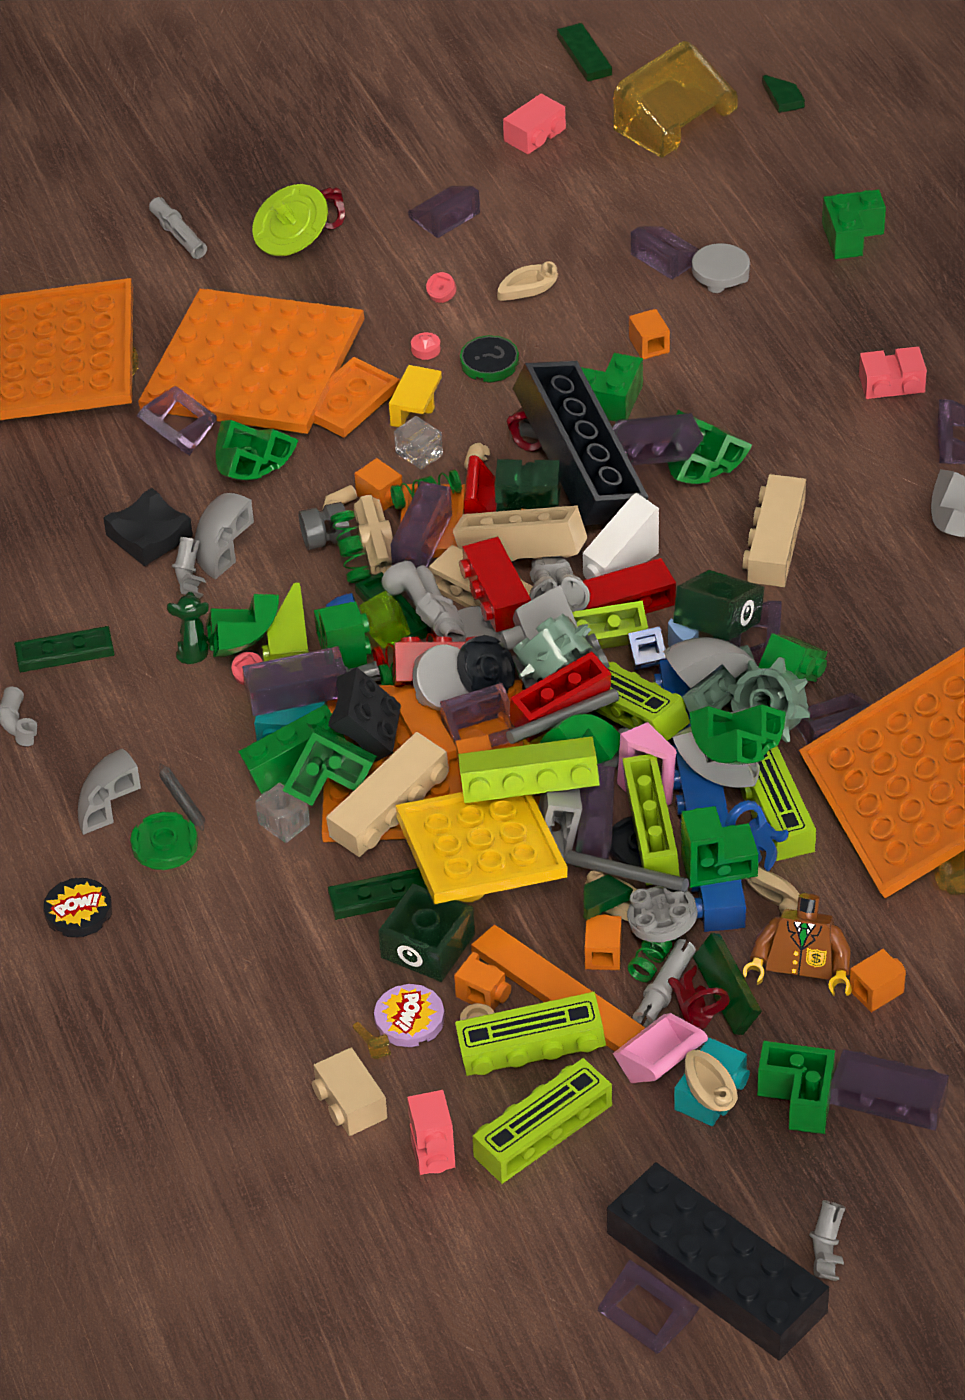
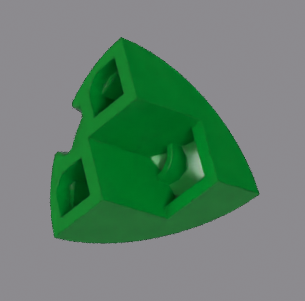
M678 410L668 440V467L673 478L678 481L691 484L710 482V478L723 472L729 473L735 469L746 457L752 444L715 425Z
M233 420L221 421L216 442L217 468L222 475L233 479L252 480L262 478L261 476L279 469L285 464L295 450L299 439L274 429L255 430Z
M253 594L249 609L211 608L206 622L209 649L213 651V657L234 655L258 642L268 631L275 619L279 605V595Z
M763 704L736 713L706 706L690 712V724L696 744L708 758L724 764L745 765L765 759L764 755L771 748L779 744L784 730L786 712Z
M577 714L556 724L544 735L540 743L593 736L597 764L611 760L619 750L620 733L608 722L597 716Z

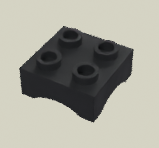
M153 488L145 491L128 508L118 512H111L103 517L106 536L143 566L148 565L178 546L180 537L190 538L193 536L191 518L185 513L173 509Z
M358 667L337 677L338 701L330 716L328 726L335 732L350 737L362 749L377 756L374 763L392 754L401 704Z

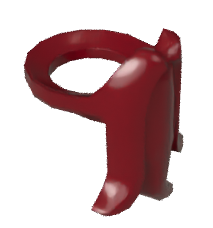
M329 187L319 190L327 202L334 203L338 212L337 218L333 223H325L324 229L328 230L336 229L342 225L346 214L341 190L336 187L333 189Z
M521 407L512 416L508 417L506 421L508 428L518 447L526 451L538 450L542 447L539 441L528 443L521 437L519 422L528 419Z
M694 965L680 980L670 977L668 983L676 994L684 1020L703 1030L716 1013L729 1005L730 998L727 991L722 988L706 989L704 986L699 985L694 989L692 978L697 972V966ZM708 994H718L721 996L717 1002L706 1006L703 996Z

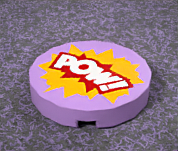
M406 984L388 990L376 1002L374 1010L375 1025L383 1039L396 1046L403 1047L419 1046V1042L431 1041L442 1030L445 1019L442 1000L433 990L422 985Z

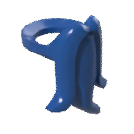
M747 800L740 802L729 812L726 818V826L735 825L737 818L747 810H754L757 817L752 819L749 825L759 854L758 863L762 859L760 850L765 851L764 867L766 871H770L778 855L777 848L772 839L777 842H783L787 839L789 832L787 829L776 831L767 822L762 807L755 801Z

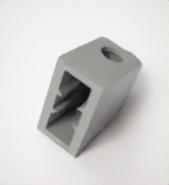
M561 585L554 587L515 610L513 615L515 627L500 632L503 645L507 650L513 649L526 638L530 640L538 634L536 628L550 617L555 619L564 614L578 628Z
M579 788L541 793L538 807L563 858H565L569 850L572 851L582 812ZM554 821L560 824L561 829L559 831H552V826H555Z

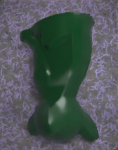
M188 592L176 604L168 603L167 610L171 615L182 619L180 627L181 637L180 641H178L176 658L181 663L194 664L203 661L208 655V637L204 634V626L199 617L208 612L209 604L206 602L201 603L200 599L193 592Z

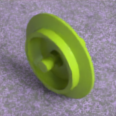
M305 184L287 186L275 192L261 205L254 218L252 232L258 247L265 253L273 256H287L306 248L319 236L325 226L328 216V205L325 197L315 187Z

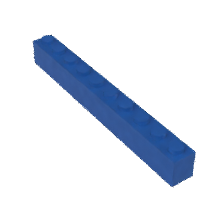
M667 659L659 660V674H654V682L671 693H677L681 697L684 696L691 688L676 673ZM686 708V712L690 720V714L688 709ZM689 723L681 731L691 727V724ZM672 737L668 741L676 749L673 790H679V795H675L677 815H682V811L716 806L721 825L726 827L728 810L723 785L714 783L694 771L680 755ZM741 879L690 888L691 892H697L698 898H694L698 910L697 919L702 918L704 932L745 928L746 903Z

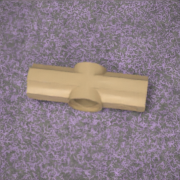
M372 495L361 496L354 503V513L358 523V535L361 536L364 547L362 553H366L371 574L376 575L380 572L384 574L388 568L397 564V558L393 550L390 522L385 520L380 499H376Z

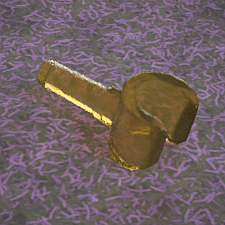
M360 1022L353 1024V1029L367 1043L371 1058L378 1059L391 1054L388 1047L390 1042L386 1034L374 1037Z

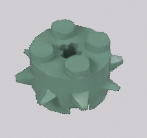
M564 614L555 619L550 617L536 628L538 634L534 638L522 640L513 649L517 655L516 658L525 668L519 675L520 679L523 678L524 681L533 678L537 683L588 654L587 652L593 649L585 638L591 631L590 628H587L588 624L577 628L572 620Z
M778 657L770 668H759L752 660L748 661V672L738 679L737 685H728L727 688L734 696V699H731L732 711L761 704L768 706L767 700L771 699L770 707L786 712L781 738L786 743L790 742L789 731L799 724L802 718H810L811 713L808 711L809 706L804 689L808 683L807 679H798L792 671L786 670L785 659L782 657Z

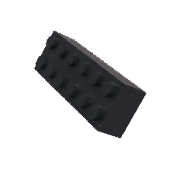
M578 361L525 363L512 389L571 505L578 506L583 525L608 524L635 493L648 500L649 496Z
M657 1162L607 1207V1234L778 1361L828 1313V1285Z

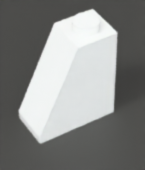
M638 493L632 495L583 552V576L586 579L594 578L642 564L659 553V508Z

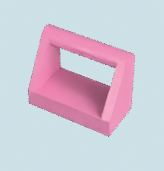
M648 722L621 733L617 784L626 792L622 758L651 754L662 758L661 780L667 805L672 804L676 749Z
M668 1013L655 1020L616 1050L613 1055L630 1083L656 1081L683 1060L689 1051L696 1050L705 1043L708 1037L700 1028L672 1013Z

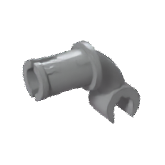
M180 537L176 562L172 564L180 584V592L184 595L188 592H193L196 597L201 598L204 594L198 593L197 586L201 582L206 583V581L202 577L193 575V573H196L194 565L200 541Z
M7 687L3 692L4 695L0 703V724L8 733L15 736V740L19 745L31 746L34 744V736H37V722L30 718L19 720L18 710L23 701L24 693L17 687Z
M827 1200L822 1201L815 1231H811L809 1234L813 1238L815 1254L813 1271L816 1277L837 1281L839 1277L835 1275V1265L837 1263L844 1265L842 1256L833 1254L834 1245L839 1243L836 1237L846 1207L835 1202L830 1204Z

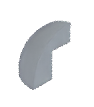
M940 469L932 495V519L940 531L959 537H965V476L954 471Z
M235 493L221 494L208 505L199 520L195 533V540L200 541L196 559L204 572L213 579H217L236 562L233 540L254 523L251 499Z
M709 637L687 639L663 651L673 669L690 688L694 687L722 664L736 678L748 669V661L752 660L755 663L753 658L738 646L721 639Z
M745 709L737 710V711L730 712V713H736V712H739V711H742V710H745ZM691 727L673 736L680 755L702 777L723 786L737 788L755 786L760 771L758 762L745 765H730L713 761L699 749L693 737Z
M122 748L110 753L98 762L83 783L78 800V821L83 835L114 823L110 800L141 789L138 767L128 752Z

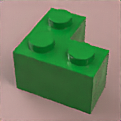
M879 189L823 197L822 225L834 259L863 256L864 237L884 234L886 206Z
M614 353L606 372L581 367L608 420L626 424L643 386V358Z
M357 602L314 610L316 634L329 674L342 672L344 667L351 669L367 664V655L372 654L369 638L365 636V633L370 632L367 615L366 613L360 614Z
M772 633L758 667L770 668L778 657H782L785 659L786 670L792 671L798 679L806 678L807 681L816 682L817 677H821L826 669L827 660L825 658L828 652L795 637Z
M317 725L282 791L311 806L315 803L327 778L354 791L364 782L377 756Z
M716 806L682 811L681 858L690 888L758 876L759 854L749 823L722 827Z
M763 1041L758 1068L757 1096L790 1100L789 1130L825 1134L834 1079L835 1050Z

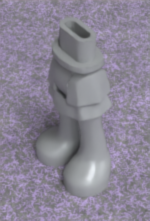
M551 556L532 561L530 576L534 585L530 590L529 596L531 600L561 585L571 611L583 610L590 601L588 587L579 577L573 575L569 562L564 558Z
M403 561L388 568L382 577V586L387 593L398 595L406 591L409 598L414 601L416 613L423 622L433 628L436 635L439 637H452L454 642L465 640L464 625L459 617L458 610L453 605L452 599L441 595L436 579L429 568L424 565L416 568L411 561Z

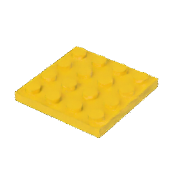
M463 792L395 805L397 820L434 904L567 878L568 867L532 794L464 803Z

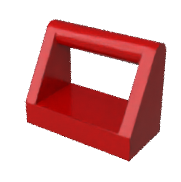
M472 455L468 459L464 514L499 512L500 482L478 456Z

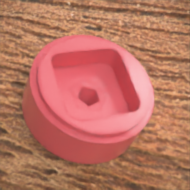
M435 273L426 283V290L430 298L435 302H447L456 293V284L448 273Z
M419 333L411 340V352L418 359L429 360L435 358L441 351L440 339L433 333Z
M240 653L232 662L233 676L242 685H255L264 676L265 667L263 661L256 653Z

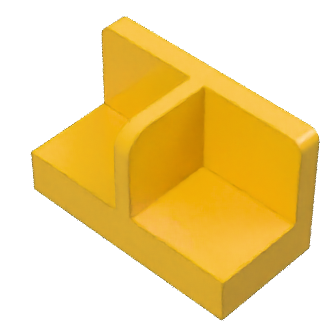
M408 365L389 402L390 426L402 428L410 412L418 414L433 412L435 408L434 392L442 378L441 371Z

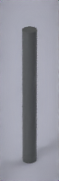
M610 689L507 731L506 738L510 744H514L553 728L559 722L573 715L587 714L619 700V694L616 689Z
M571 850L565 856L567 864L686 892L689 887V880L687 878Z

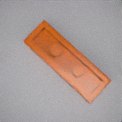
M415 688L391 695L401 704L399 716L410 737L415 732H418L447 751L448 760L457 758L456 746L435 709L418 702Z

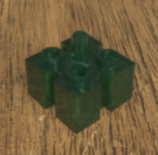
M497 459L495 477L496 512L521 510V508L561 507L559 460H534V462H527L525 465H522V460Z

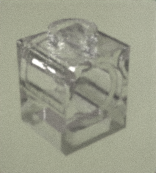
M417 416L394 431L396 454L421 470L443 455L442 432Z
M279 782L272 789L261 794L259 799L255 801L258 824L284 843H287L310 825L308 804L282 791L284 785Z

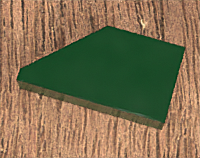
M768 75L762 76V84L778 113L805 108V99L796 84Z
M609 874L585 884L583 890V918L588 920L630 900L633 889Z

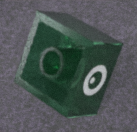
M707 570L677 586L673 622L687 626L690 629H696L699 632L712 634V637L716 639L731 640L733 637L760 623L765 587Z
M412 884L378 931L381 958L442 982L475 935L474 907L456 900L434 904L428 889Z

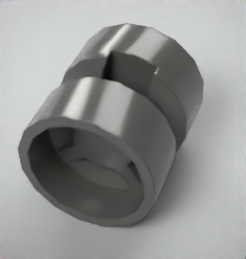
M342 502L325 505L322 511L315 507L298 512L300 529L307 550L325 547L327 541H330L333 545L338 543L336 537L345 530L333 528L334 523L331 522V516L346 511ZM325 520H329L331 530L326 531ZM349 521L336 523L335 527L348 528L350 527ZM348 531L342 534L338 539L342 540L350 537L351 532Z

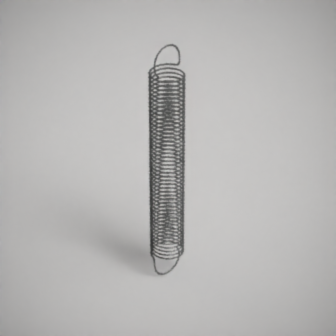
M170 768L168 769L170 771L169 774L165 777L159 773V777L189 820L195 826H199L192 818L194 816L197 820L199 818L204 823L205 818Z

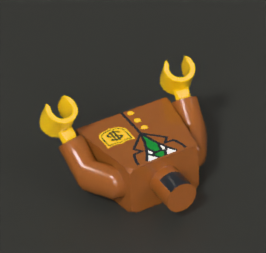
M808 893L799 894L797 910L784 909L781 917L772 918L756 937L750 955L752 962L744 967L743 977L745 980L748 971L756 970L760 974L757 985L762 983L764 978L762 965L766 964L765 970L830 980L829 989L833 996H835V986L839 983L846 984V996L851 994L852 987L846 977L850 974L851 949L841 928L834 925L833 916L818 913L819 896Z

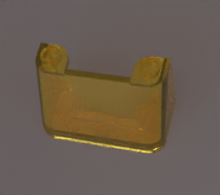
M683 41L619 82L613 96L614 130L663 158L679 147L681 143V127L715 106L716 112L722 116L732 113L738 108V95L695 45L688 41Z

